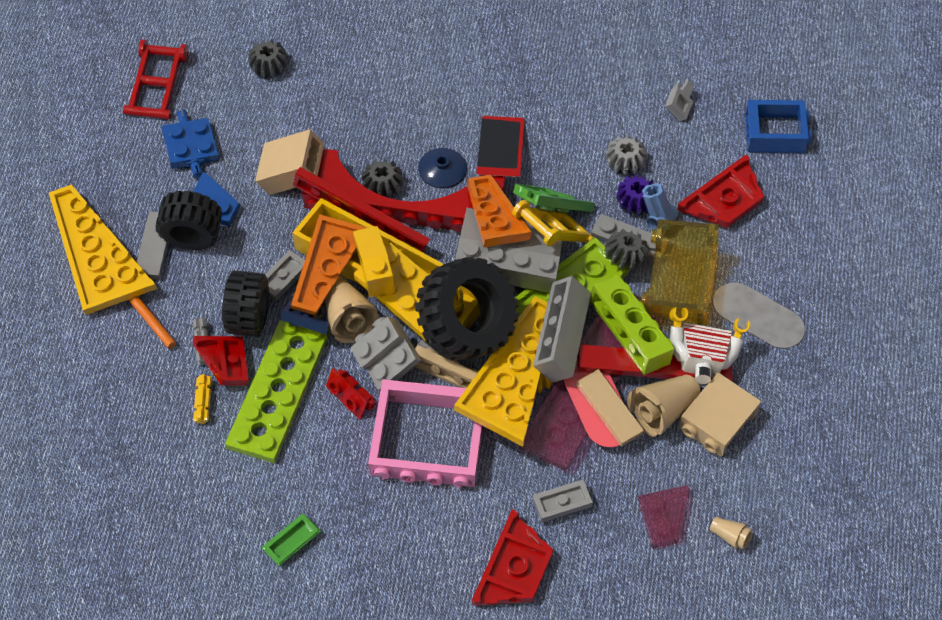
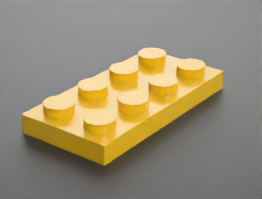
M389 243L385 249L393 274L395 292L375 297L425 340L422 332H424L422 325L418 326L417 318L420 317L419 312L415 311V303H418L420 298H417L418 289L424 287L422 281L428 274L392 243ZM360 267L353 273L354 279L367 289L362 267ZM454 297V309L457 314L462 309V303Z

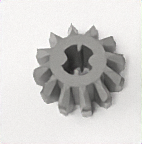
M628 134L624 139L617 136L615 141H610L608 145L606 160H608L609 168H614L615 173L622 171L625 176L628 172L635 174L637 169L644 167L645 160L647 159L644 142H638L637 137L629 139Z

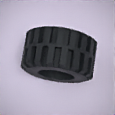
M191 191L170 192L162 198L155 230L160 238L175 247L187 250L207 249L217 241L223 212H221L222 209L215 200H211L210 197L201 193Z
M233 270L229 275L222 303V322L227 334L260 336L266 323L269 305V283L266 274Z

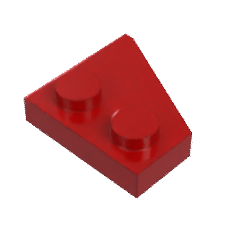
M194 336L193 346L221 386H247L249 379L243 336Z

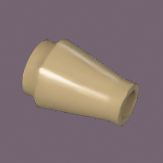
M717 516L710 526L711 532L718 535L735 549L741 548L744 550L748 546L753 534V530L748 528V524L722 519Z

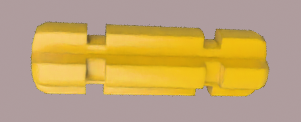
M201 374L196 379V387L198 389L195 391L194 409L196 411H194L193 420L195 423L205 424L209 420L210 412L207 409H210L211 389L209 387H212L211 376Z

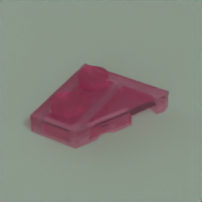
M688 485L638 496L637 501L652 549L679 543L689 492Z

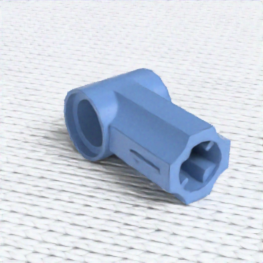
M654 183L647 185L642 190L643 198L650 214L646 219V223L651 230L662 234L678 217V211L668 202L663 186Z

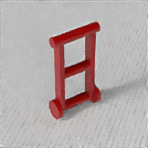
M141 39L138 49L141 62L129 105L123 106V114L170 119L171 110H168L180 63H186L188 59V45L181 44L180 48L148 45L147 40ZM150 54L174 57L169 78L145 75ZM142 85L166 87L161 109L136 106Z

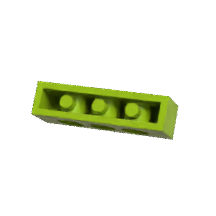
M619 275L594 284L590 295V303L623 348L626 349L643 375L670 365L674 353V346L671 340L665 337L658 323L649 316L643 303L638 301L632 293L630 286Z

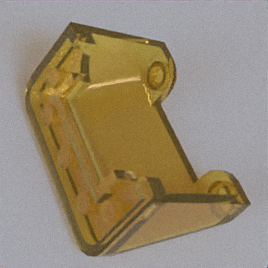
M658 219L657 229H652L651 244H655L656 247L651 284L647 292H642L641 302L647 313L671 322L673 321L670 319L669 313L673 308L676 307V316L678 318L682 316V308H686L688 310V317L682 321L681 325L683 323H690L709 327L719 252V224Z

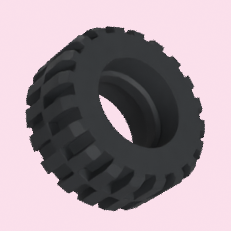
M465 257L436 267L422 281L424 287L418 289L417 298H420L418 303H415V311L419 312L420 317L417 318L418 326L422 325L424 330L422 335L425 340L430 339V346L436 351L442 350L441 354L448 358L454 357L455 360H465L492 354L498 351L499 347L507 344L509 341L508 336H512L516 329L513 325L514 322H518L519 313H516V307H519L518 299H515L513 294L516 291L513 284L509 285L507 282L508 276L504 272L500 273L498 271L499 267L494 263L487 264L488 261L486 259ZM459 286L468 289L475 296L479 304L480 320L474 332L465 328L455 313L454 297Z

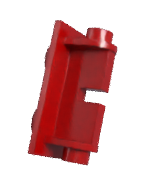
M332 368L326 387L359 420L362 419L365 409L371 410L376 405L375 398L363 387L356 390L355 388L358 387L359 383L347 370L339 369L336 371Z

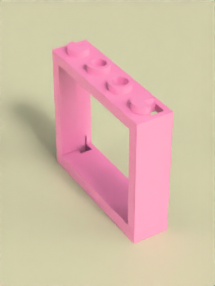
M382 379L368 462L370 476L382 477V480L397 478L404 482L424 481L431 485L452 484L458 488H461V486L475 487L483 426L475 421L468 467L379 458L388 401L454 408V404L466 388Z

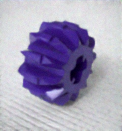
M636 173L632 179L626 176L624 181L619 183L618 192L616 193L617 202H620V208H627L628 214L635 211L638 216L641 214V211L649 213L642 190L647 185L654 184V181H647L646 175L638 178Z

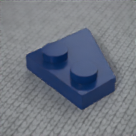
M203 172L193 192L201 193L210 197L211 200H215L218 203L217 205L221 207V212H223L221 225L230 227L240 209L239 203L207 173Z

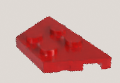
M744 155L679 202L677 209L680 212L725 228L730 227L761 204L764 199L762 190L757 185L755 172H752L749 165V156Z
M512 509L472 598V605L481 606L534 601L553 556V549L538 537L537 532L531 526L528 527L521 520L516 510Z

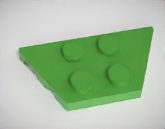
M516 183L513 191L514 194L522 198L521 200H526L530 204L540 206V208L548 211L557 210L569 213V210L593 212L595 206L594 202L578 200L572 195L546 187Z

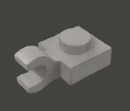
M689 79L685 80L683 86L678 82L674 89H671L665 108L679 121L687 119L693 103L689 95L694 88V84Z

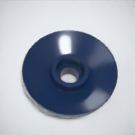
M436 148L430 150L421 158L418 166L419 175L431 187L440 189L450 188L457 185L464 178L466 162L462 155L455 150Z

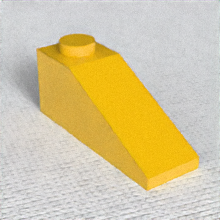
M378 226L353 231L369 297L395 292L390 262Z

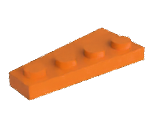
M492 175L468 178L467 187L483 247L530 240V229L522 218L516 219L512 215L514 207Z
M319 214L292 300L291 309L316 316L357 249L353 231L366 229L367 227Z

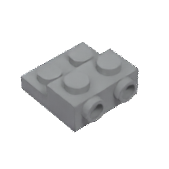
M390 317L377 319L373 323L374 328L368 333L358 335L355 338V344L351 347L360 367L368 371L379 391H381L382 379L397 381L421 361L400 322Z

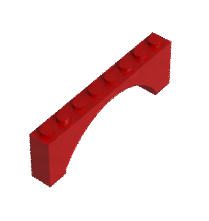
M323 148L318 177L401 223L429 226L433 229H449L461 233L466 209H473L467 186L450 195L427 201H401L387 198L357 182L341 163L338 150ZM492 176L505 193L506 176ZM305 192L302 193L304 208L311 210L319 200Z

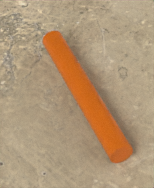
M138 296L129 299V302L168 349H172L176 342Z

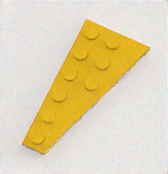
M72 184L49 192L82 309L86 315L158 289L151 278L146 275L140 265L136 263L120 241L105 226L99 216L94 213Z
M534 296L522 312L518 322L514 323L516 329L512 336H508L509 341L507 344L499 347L498 351L491 354L454 404V411L522 447L541 372L533 367L548 304V302Z

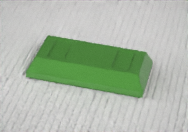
M302 513L261 548L280 567L321 533V531Z

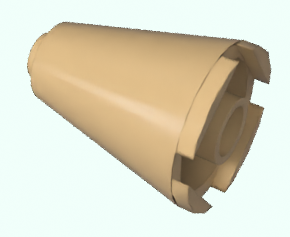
M340 276L324 301L330 331L339 342L355 343V338L358 335L368 333L374 328L373 323L379 319V314L376 307L345 278Z
M682 375L637 387L629 392L627 398L628 409L630 412L634 411L637 417L636 420L644 430V433L653 437L661 435L700 394V384L695 381L694 377Z

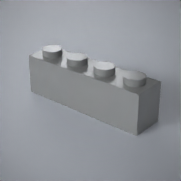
M573 276L552 282L533 367L552 383L573 377L591 292Z

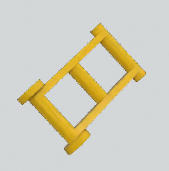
M526 200L520 201L512 211V215L516 219L523 217L544 236L543 243L548 247L554 245L558 240L587 244L594 238L564 212L532 208Z

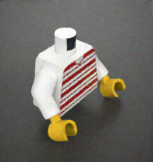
M675 307L669 313L670 319L674 322V326H671L670 340L674 346L673 354L681 362L684 372L695 374V381L697 383L708 384L711 381V377L720 373L721 370L728 369L738 358L743 343L741 338L749 330L750 321H747L745 329L742 330L737 325L740 318L736 319L733 323L735 334L732 336V331L690 323H683L681 326L682 321L688 317V310L682 308V316L678 318Z

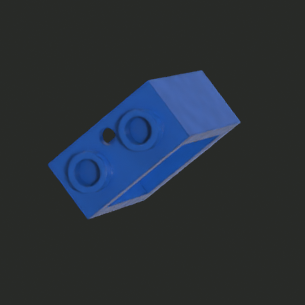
M748 100L745 111L747 152L805 153L807 144H811L812 130L808 129L807 126L810 123V110H806L805 100ZM759 117L798 118L799 134L760 133Z

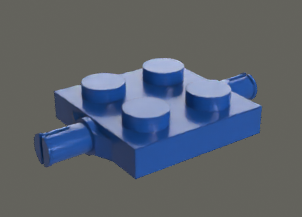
M182 109L183 116L181 110L177 112L179 122L161 126L171 169L191 167L193 178L198 179L197 172L199 178L203 173L201 165L207 162L218 161V152L209 118L189 121L187 111Z

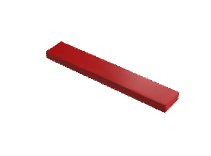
M299 167L293 182L294 187L318 200L322 198L374 227L378 226V229L423 253L426 251L430 238L302 167Z
M582 344L579 346L578 371L593 373L599 369L603 374L660 379L690 375L695 378V374L682 370L681 362L676 359L674 354L670 365L643 375L625 348ZM732 365L720 372L721 375L730 381H733Z

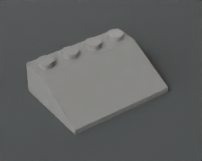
M467 208L455 260L465 257L486 259L488 261L487 264L494 263L499 267L498 271L500 273L504 272L508 276L507 282L509 285L513 284V286L550 293L552 282H555L557 277L562 241L558 240L554 245L548 247L543 243L544 236L523 219L531 231L530 240L484 248L474 209Z

